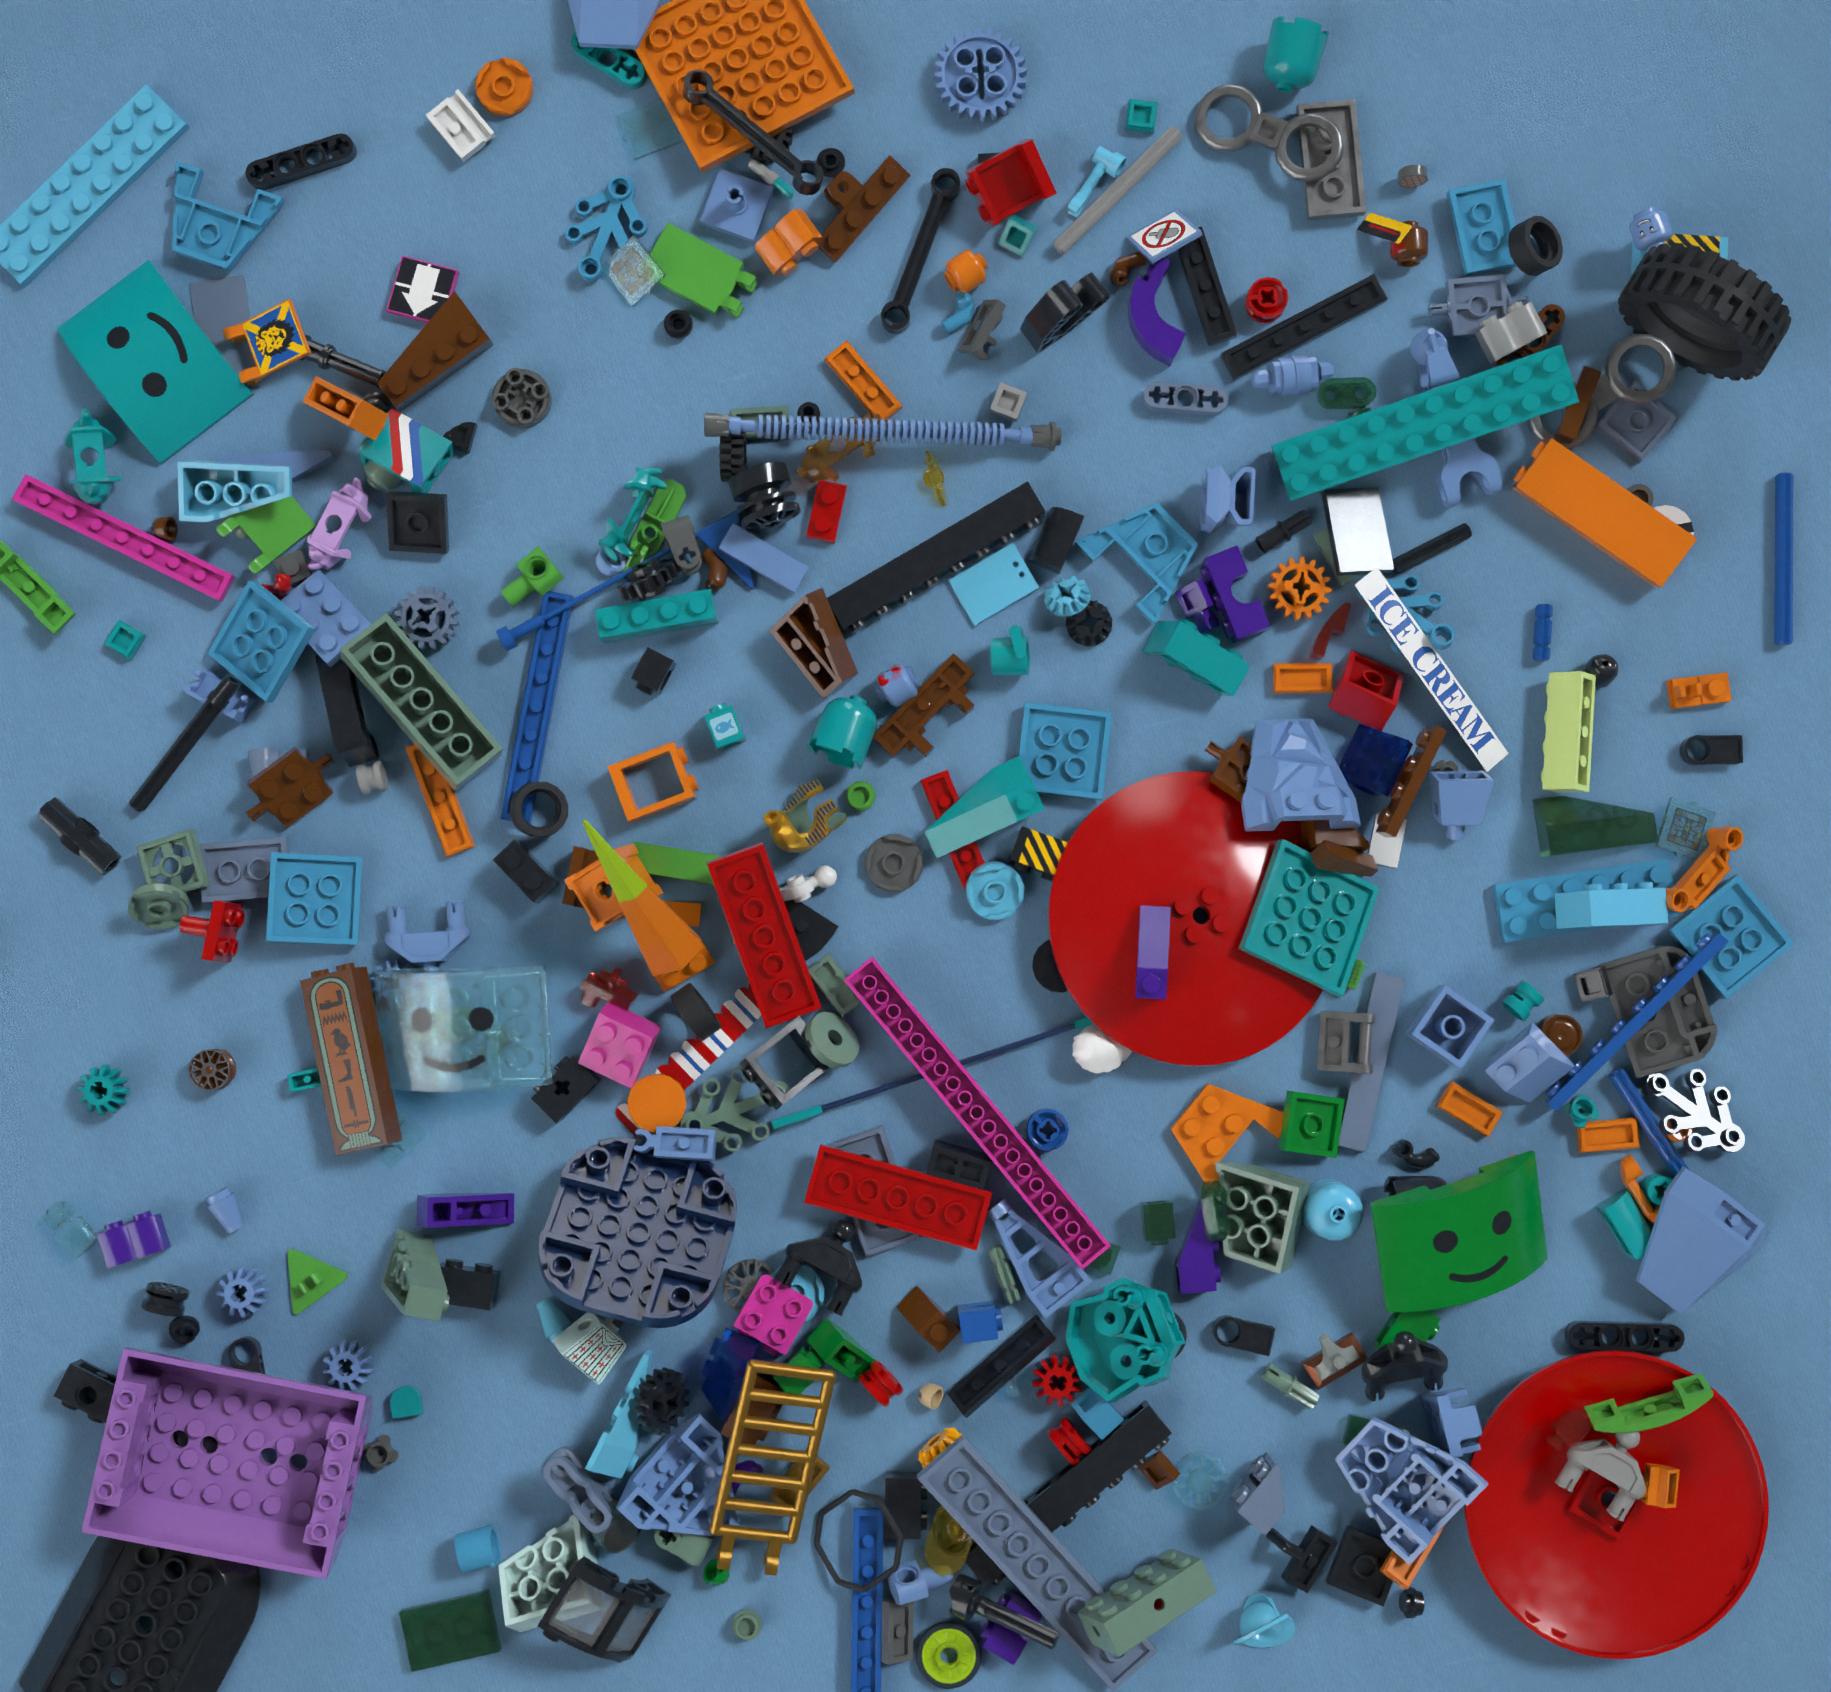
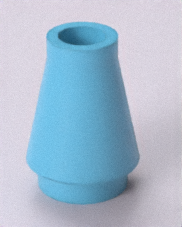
M552 1297L538 1303L536 1308L540 1315L545 1337L554 1344L552 1341L571 1326L572 1323L554 1303Z

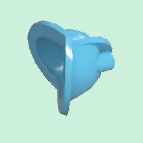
M1252 1594L1245 1602L1239 1621L1240 1637L1234 1639L1233 1642L1259 1648L1275 1647L1284 1644L1296 1632L1294 1620L1287 1613L1281 1615L1271 1597L1263 1594Z

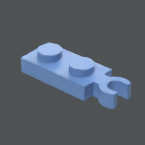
M657 1126L656 1135H652L645 1129L636 1130V1135L646 1137V1143L643 1146H634V1150L639 1153H648L654 1149L653 1156L656 1158L714 1161L717 1140L716 1130Z

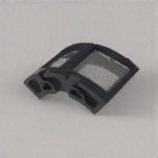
M583 1556L576 1562L537 1626L543 1629V1635L553 1642L561 1640L588 1654L621 1663L635 1655L671 1594L648 1578L644 1580L630 1579L628 1584L619 1582L620 1578L616 1573L601 1567Z

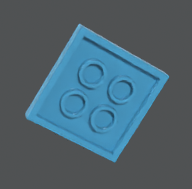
M249 580L207 654L265 702L273 703L313 635L315 628L257 581Z
M1025 702L1018 756H1020L1037 793L1094 800L1103 799L1112 712Z
M271 852L266 941L358 945L362 857Z
M1739 875L1732 876L1706 897L1696 910H1690L1667 929L1668 933L1689 956L1698 949L1695 946L1696 943L1707 933L1713 935L1715 932L1720 933L1729 941L1699 970L1722 999L1729 998L1795 944Z

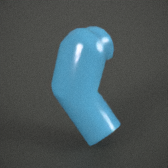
M959 293L955 299L954 315L941 321L947 334L971 321L974 301L969 293Z

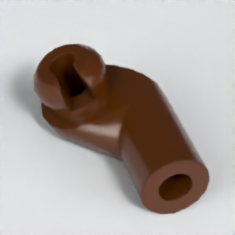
M1138 251L1116 259L1110 272L1111 283L1119 287L1126 285L1131 269L1145 265L1144 255Z
M708 548L701 554V560L710 568L706 587L711 589L712 592H718L726 584L728 570L725 563L712 549Z

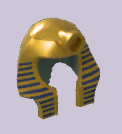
M817 779L810 783L799 785L793 798L783 811L771 810L763 817L765 825L770 827V834L775 844L788 853H803L811 850L827 838L830 832H833L834 829H837L838 826H841L847 820V814L845 813L833 815L839 810L832 799L816 807L814 810V821L810 820L807 813L808 799L824 790Z

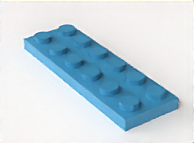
M1669 858L1492 885L1502 943L1611 927L1557 929L1554 894L1584 891L1583 885L1602 884L1603 890H1609V884L1628 883V889H1635L1634 883L1653 882V888H1672L1674 883ZM1667 910L1668 918L1679 916V912Z

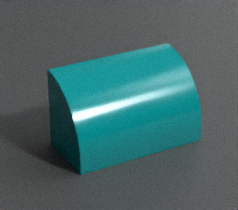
M1624 1188L1598 1204L1596 1208L1626 1256L1638 1260L1644 1256L1652 1228L1627 1188Z

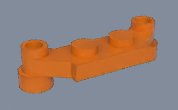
M1724 826L1722 828L1712 827L1707 831L1706 840L1709 843L1708 848L1674 887L1666 888L1667 910L1684 912L1687 908L1697 909L1731 869L1728 865L1730 850L1735 851L1739 849L1743 843V832L1740 828Z

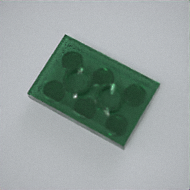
M489 1589L404 1608L399 1612L411 1672L497 1653L502 1649Z

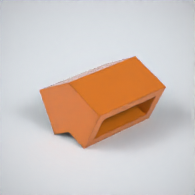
M1645 1463L1643 1479L1646 1493L1641 1498V1501L1647 1505L1676 1508L1680 1469Z

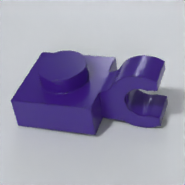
M1203 579L1196 580L1175 592L1186 619L1194 616L1196 626L1201 634L1220 626L1217 617L1208 610V608L1214 606V603Z

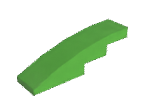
M632 842L639 851L637 855L649 874L714 885L706 862L722 856Z

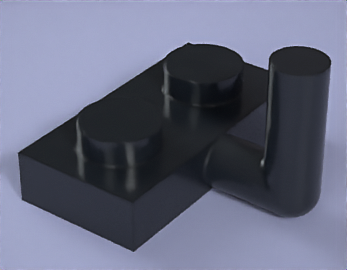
M1311 1525L1299 1546L1287 1540L1275 1528H1271L1266 1535L1279 1549L1292 1556L1281 1578L1306 1593L1311 1589L1339 1542Z

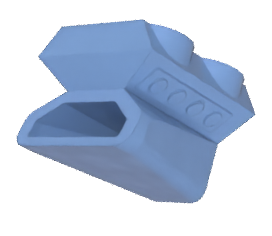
M1221 465L1216 468H1206V473L1202 476L1200 492V531H1205L1210 535L1223 522L1236 526L1251 525L1254 516L1256 475L1253 467L1240 468L1231 481Z

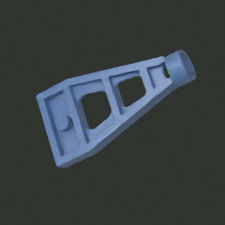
M1004 1197L988 1208L987 1215L995 1222L1027 1296L1045 1319L1092 1282L1067 1251L1011 1209V1206ZM1008 1212V1217L1005 1220H999L1000 1217ZM1018 1229H1024L1035 1240V1245L1024 1254L1018 1252L1011 1240V1235ZM1037 1252L1047 1253L1056 1260L1058 1265L1057 1269L1042 1281L1036 1280L1029 1268V1259Z

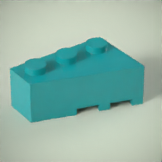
M1186 619L1157 622L1142 652L1148 655L1151 653L1158 654L1167 660L1166 665L1174 669L1177 666L1191 675V679L1220 695H1235L1251 666L1242 660L1244 657L1242 654L1233 649L1226 650L1219 646L1220 641L1209 634H1200L1196 631L1197 626Z

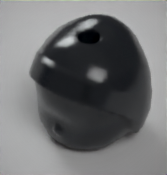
M1595 655L1587 662L1585 672L1596 676L1595 686L1604 688L1617 676L1618 663L1609 655Z

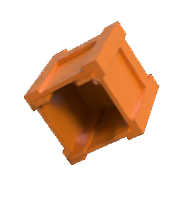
M634 843L614 849L658 896L664 894L659 884L653 882L637 855L639 851ZM599 859L564 880L568 888L574 890L591 918L589 922L595 932L625 918L613 889L610 898L602 891L603 887L601 884H603V881L607 885L610 882Z

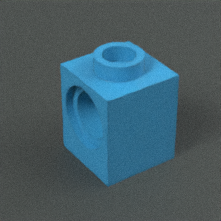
M1090 1387L1071 1403L1081 1419L1102 1440L1124 1421L1112 1403L1104 1400Z

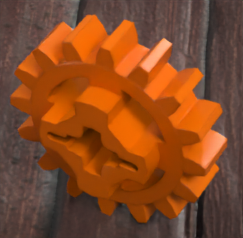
M1301 556L1298 562L1295 563L1291 557L1287 560V567L1280 563L1276 567L1279 573H1271L1270 578L1275 582L1267 585V589L1273 591V594L1268 597V601L1276 600L1277 604L1274 607V611L1282 608L1284 610L1283 618H1286L1291 613L1293 614L1294 621H1298L1301 614H1303L1306 620H1309L1312 617L1311 611L1317 615L1322 611L1319 604L1324 606L1328 604L1329 600L1324 595L1330 594L1332 589L1325 587V584L1331 578L1322 577L1321 574L1325 570L1324 567L1314 568L1316 560L1313 559L1309 564H1305V558ZM1294 571L1293 579L1282 581L1287 573ZM1308 574H1310L1316 582H1313L1309 578ZM1298 582L1300 583V588L1305 589L1300 597L1298 590L1293 589ZM1282 595H1285L1289 599L1291 605L1285 601ZM1316 597L1314 603L1304 607L1306 598Z

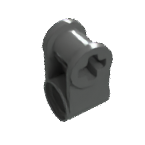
M689 515L661 523L668 548L671 550L680 572L686 575L697 573L701 568L702 560ZM689 554L693 563L687 564L684 560V555Z

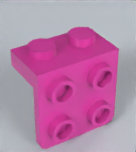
M765 1274L760 1277L733 1326L738 1328L736 1334L747 1341L752 1342L753 1338H756L763 1342L762 1349L775 1357L779 1353L786 1355L811 1311L813 1302L806 1296Z

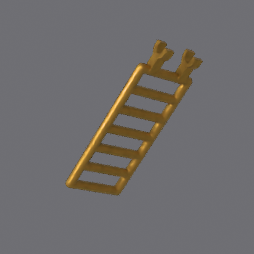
M754 1359L748 1361L709 1526V1532L712 1535L721 1536L716 1552V1559H718L717 1569H730L735 1538L768 1542L762 1561L763 1565H765L764 1574L776 1576L782 1544L791 1545L796 1543L836 1380V1373L834 1371ZM757 1373L823 1381L819 1397L754 1388ZM753 1400L816 1409L813 1424L748 1416L750 1402ZM744 1428L810 1436L807 1450L801 1451L741 1443ZM738 1455L803 1463L800 1478L735 1470ZM735 1482L797 1490L794 1504L790 1505L729 1497L731 1484ZM725 1510L790 1517L787 1532L722 1524Z

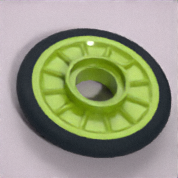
M952 1621L937 1623L927 1629L918 1642L916 1649L918 1668L924 1678L937 1687L945 1689L961 1687L973 1679L981 1665L982 1651L979 1640L963 1624ZM951 1647L956 1650L958 1656L955 1661L947 1663L941 1659L940 1654L944 1648Z

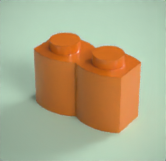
M793 209L772 230L766 233L755 244L754 248L773 275L784 274V276H787L798 268L797 263L803 256L808 257L819 248L817 244L823 237L804 210Z

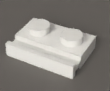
M458 89L452 97H447L426 114L431 124L463 162L483 148L487 141L496 137L493 130Z

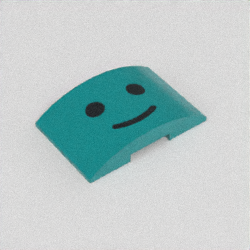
M147 260L57 328L65 344L89 378L161 465L254 395L246 384L241 383L237 372L186 309L184 303L150 260Z

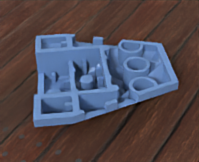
M1313 719L1257 720L1250 749V766L1245 780H1247L1246 789L1241 799L1245 831H1274L1281 821L1329 820L1330 829L1359 828L1361 824L1356 798Z
M1373 1417L1335 1458L1354 1492H1359L1367 1505L1365 1510L1369 1517H1374L1382 1529L1381 1536L1385 1543L1408 1565L1429 1546L1433 1536L1464 1505L1468 1506L1488 1485V1482L1465 1461L1376 1417Z

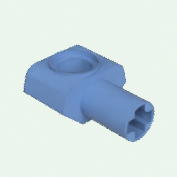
M913 1559L900 1563L898 1570L887 1577L895 1603L903 1605L929 1597L928 1590L953 1583V1576L948 1562L920 1569L916 1560Z

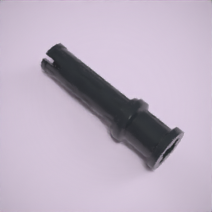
M305 334L311 354L300 360L307 359L317 363L319 368L324 370L333 368L380 388L377 383L386 373L385 370H380L337 352L333 345H323L313 341L311 336Z

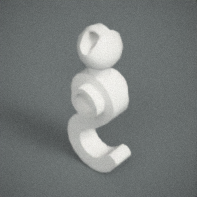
M824 865L815 871L814 876L803 877V874L792 876L786 880L787 885L779 888L783 900L789 901L794 899L795 903L807 900L811 897L810 892L815 887L829 888L834 885L837 873L835 869Z

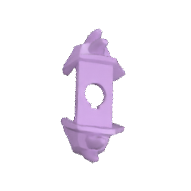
M357 477L353 479L352 485L346 484L338 492L333 491L328 498L329 503L313 534L308 536L309 557L312 560L308 564L309 569L318 570L323 568L328 570L341 559H350V550L339 549V545L357 513L362 522H368L372 518L371 514L367 511L368 494L364 492L363 485ZM332 516H339L342 520L340 529L332 532V534L327 533L328 519Z

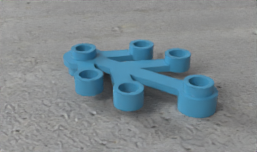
M618 175L613 177L608 182L605 191L590 198H581L575 204L578 215L582 218H588L593 214L594 208L609 203L605 213L579 225L572 224L565 231L567 240L571 244L576 245L583 241L585 235L600 229L590 255L583 257L578 264V270L586 281L593 282L602 276L603 268L600 262L611 233H613L620 248L619 254L623 262L629 261L633 263L638 257V254L633 258L623 257L624 252L634 246L630 244L618 219L621 207L623 206L630 220L629 228L634 236L642 237L648 230L645 220L639 216L632 201L636 188L633 181L627 176ZM620 187L627 189L623 195H619L616 192ZM583 204L590 206L586 212L580 211V207ZM637 223L643 224V228L640 231H635L633 227ZM572 231L580 232L577 238H571L570 233ZM589 267L596 268L594 274L589 275L586 273Z
M1367 574L1361 575L1357 579L1356 583L1359 582L1362 578H1364ZM1413 574L1406 575L1404 578L1386 579L1394 591L1402 590L1405 594L1409 595L1414 594L1420 585L1419 578ZM1411 581L1415 584V587L1410 588L1405 582ZM1355 587V592H1356V594L1359 596V598H1361V599L1364 600V598L1362 597V595L1359 593V591H1358L1357 588ZM1432 591L1428 595L1399 597L1420 629L1429 637V641L1434 648L1444 650L1451 646L1455 638V631L1450 625L1441 623L1435 626L1412 610V608L1426 607L1430 611L1439 610L1444 602V597L1440 592ZM1435 598L1439 604H1432L1429 599ZM1366 602L1369 617L1366 630L1371 636H1379L1383 633L1384 626ZM1377 623L1381 628L1378 630L1373 629L1371 624ZM1443 636L1446 642H1440L1436 637ZM1392 639L1390 642L1392 651L1402 653Z

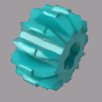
M102 1065L100 1069L98 1067L90 1068V1075L85 1074L80 1077L85 1086H78L76 1088L77 1091L84 1092V1096L78 1101L80 1103L88 1102L86 1108L88 1112L96 1110L98 1115H106L107 1111L116 1113L118 1105L122 1106L127 1103L122 1095L131 1092L129 1088L123 1087V1084L127 1083L129 1078H119L121 1069L114 1068L111 1070L110 1065ZM101 1086L107 1088V1094L100 1091Z

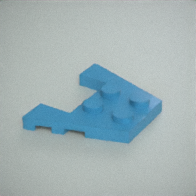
M176 161L175 172L177 176L176 186H174L176 205L175 214H173L172 250L181 256L230 272L282 208L285 200L281 196L257 189L248 216L197 200L195 197L204 172L199 168Z
M1158 502L1112 525H1107L1097 532L1079 538L1075 542V545L1092 563L1113 543H1116L1156 584L1135 606L1152 625L1158 621L1198 545Z

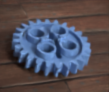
M976 27L975 35H971L969 30L965 29L964 38L954 34V44L948 41L945 42L946 52H938V59L940 61H936L934 69L938 71L934 73V81L938 82L936 93H943L941 95V103L950 101L948 105L949 112L958 108V118L968 113L969 122L974 120L975 115H979L981 123H984L985 115L988 114L995 121L997 111L1006 116V105L1015 108L1016 101L1014 98L1021 99L1023 93L1021 89L1026 87V80L1023 77L1027 76V68L1022 67L1025 64V57H1017L1020 53V47L1011 49L1012 38L1010 37L1003 42L1001 31L995 37L991 36V28L987 29L986 34H981L980 28ZM977 51L982 52L983 99L979 98ZM995 56L998 57L1001 61L996 64H991L987 61V59L989 57ZM962 58H968L972 63L961 65L958 61ZM997 84L1003 89L999 92H993L988 87ZM970 86L974 91L966 94L961 92L960 88Z

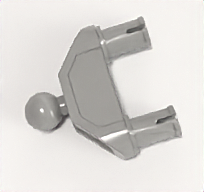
M1639 1432L1616 1433V1445L1604 1438L1583 1441L1572 1445L1567 1451L1566 1457L1568 1461L1555 1479V1483L1564 1489L1567 1488V1491L1573 1492V1488L1584 1470L1589 1469L1612 1481L1620 1489L1606 1511L1623 1522L1635 1500H1640L1646 1493L1645 1482L1638 1462L1627 1452L1628 1449L1635 1448L1639 1444Z

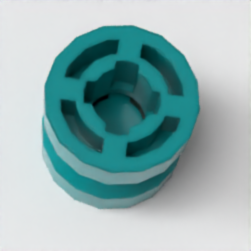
M1521 980L1516 986V991L1512 995H1507L1502 1004L1517 1019L1525 1022L1530 1016V1011L1534 1007H1539L1544 998L1533 986Z

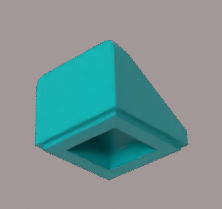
M1012 215L1007 221L998 245L1024 257L1038 227L1016 215Z

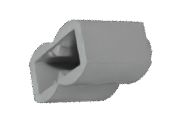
M1519 301L1505 309L1507 315L1497 319L1496 315H1493L1479 323L1481 329L1474 334L1490 364L1547 333L1532 302L1523 306L1522 302Z

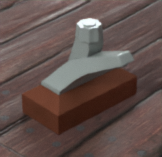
M1352 1332L1335 1342L1326 1333L1319 1337L1322 1350L1302 1361L1301 1364L1316 1389L1319 1390L1364 1363L1368 1357Z

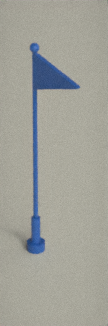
M737 510L695 533L696 538L702 540L751 589H754L750 568L718 550L732 524L734 523L740 527ZM666 548L640 563H645L653 558L660 559L671 553V550ZM633 567L543 616L538 614L511 630L504 626L496 630V633L505 649L509 651L518 646L515 640L545 625L544 621L627 577V573L631 572Z

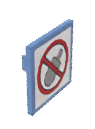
M1175 209L1126 238L1129 243L1153 264L1167 256L1168 260L1179 254L1177 249L1203 234L1199 228Z

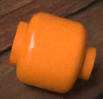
M964 250L950 259L945 265L946 271L943 275L954 292L969 293L986 281L985 270L988 268V265L980 253L975 255L970 250Z

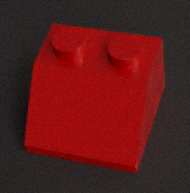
M1351 650L1334 686L1328 708L1340 715L1355 719L1367 727L1382 731L1397 706L1404 673Z

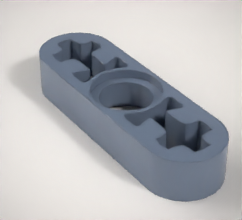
M1153 382L1144 391L1143 403L1151 411L1216 416L1221 414L1226 408L1228 396L1222 388L1216 386ZM1154 390H1158L1160 396L1168 397L1170 391H1174L1171 400L1172 405H1168L1169 398H1161L1159 403H1154V399L1149 397V395H1152ZM1181 392H1189L1193 396V403L1190 406H1182L1177 400V395ZM1199 393H1203L1201 399L1209 400L1212 395H1217V400L1222 401V403H1218L1216 408L1212 407L1211 402L1202 401L1201 407H1197Z

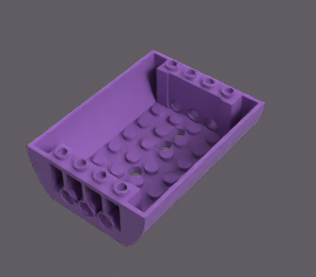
M123 1348L81 1532L327 1579L336 1561L347 1530L363 1457V1448L366 1443L372 1416V1397L368 1394L134 1348ZM181 1430L187 1434V1445L179 1446L174 1442L173 1435L175 1431ZM207 1436L214 1437L218 1442L217 1450L212 1453L206 1452L207 1450L203 1446V1439ZM263 1449H274L277 1453L276 1462L267 1463L262 1457ZM294 1454H302L306 1457L307 1465L305 1468L298 1469L293 1466L291 1459Z

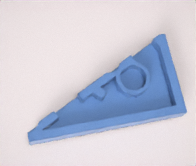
M329 449L220 456L217 458L218 462L292 466V483L335 459Z

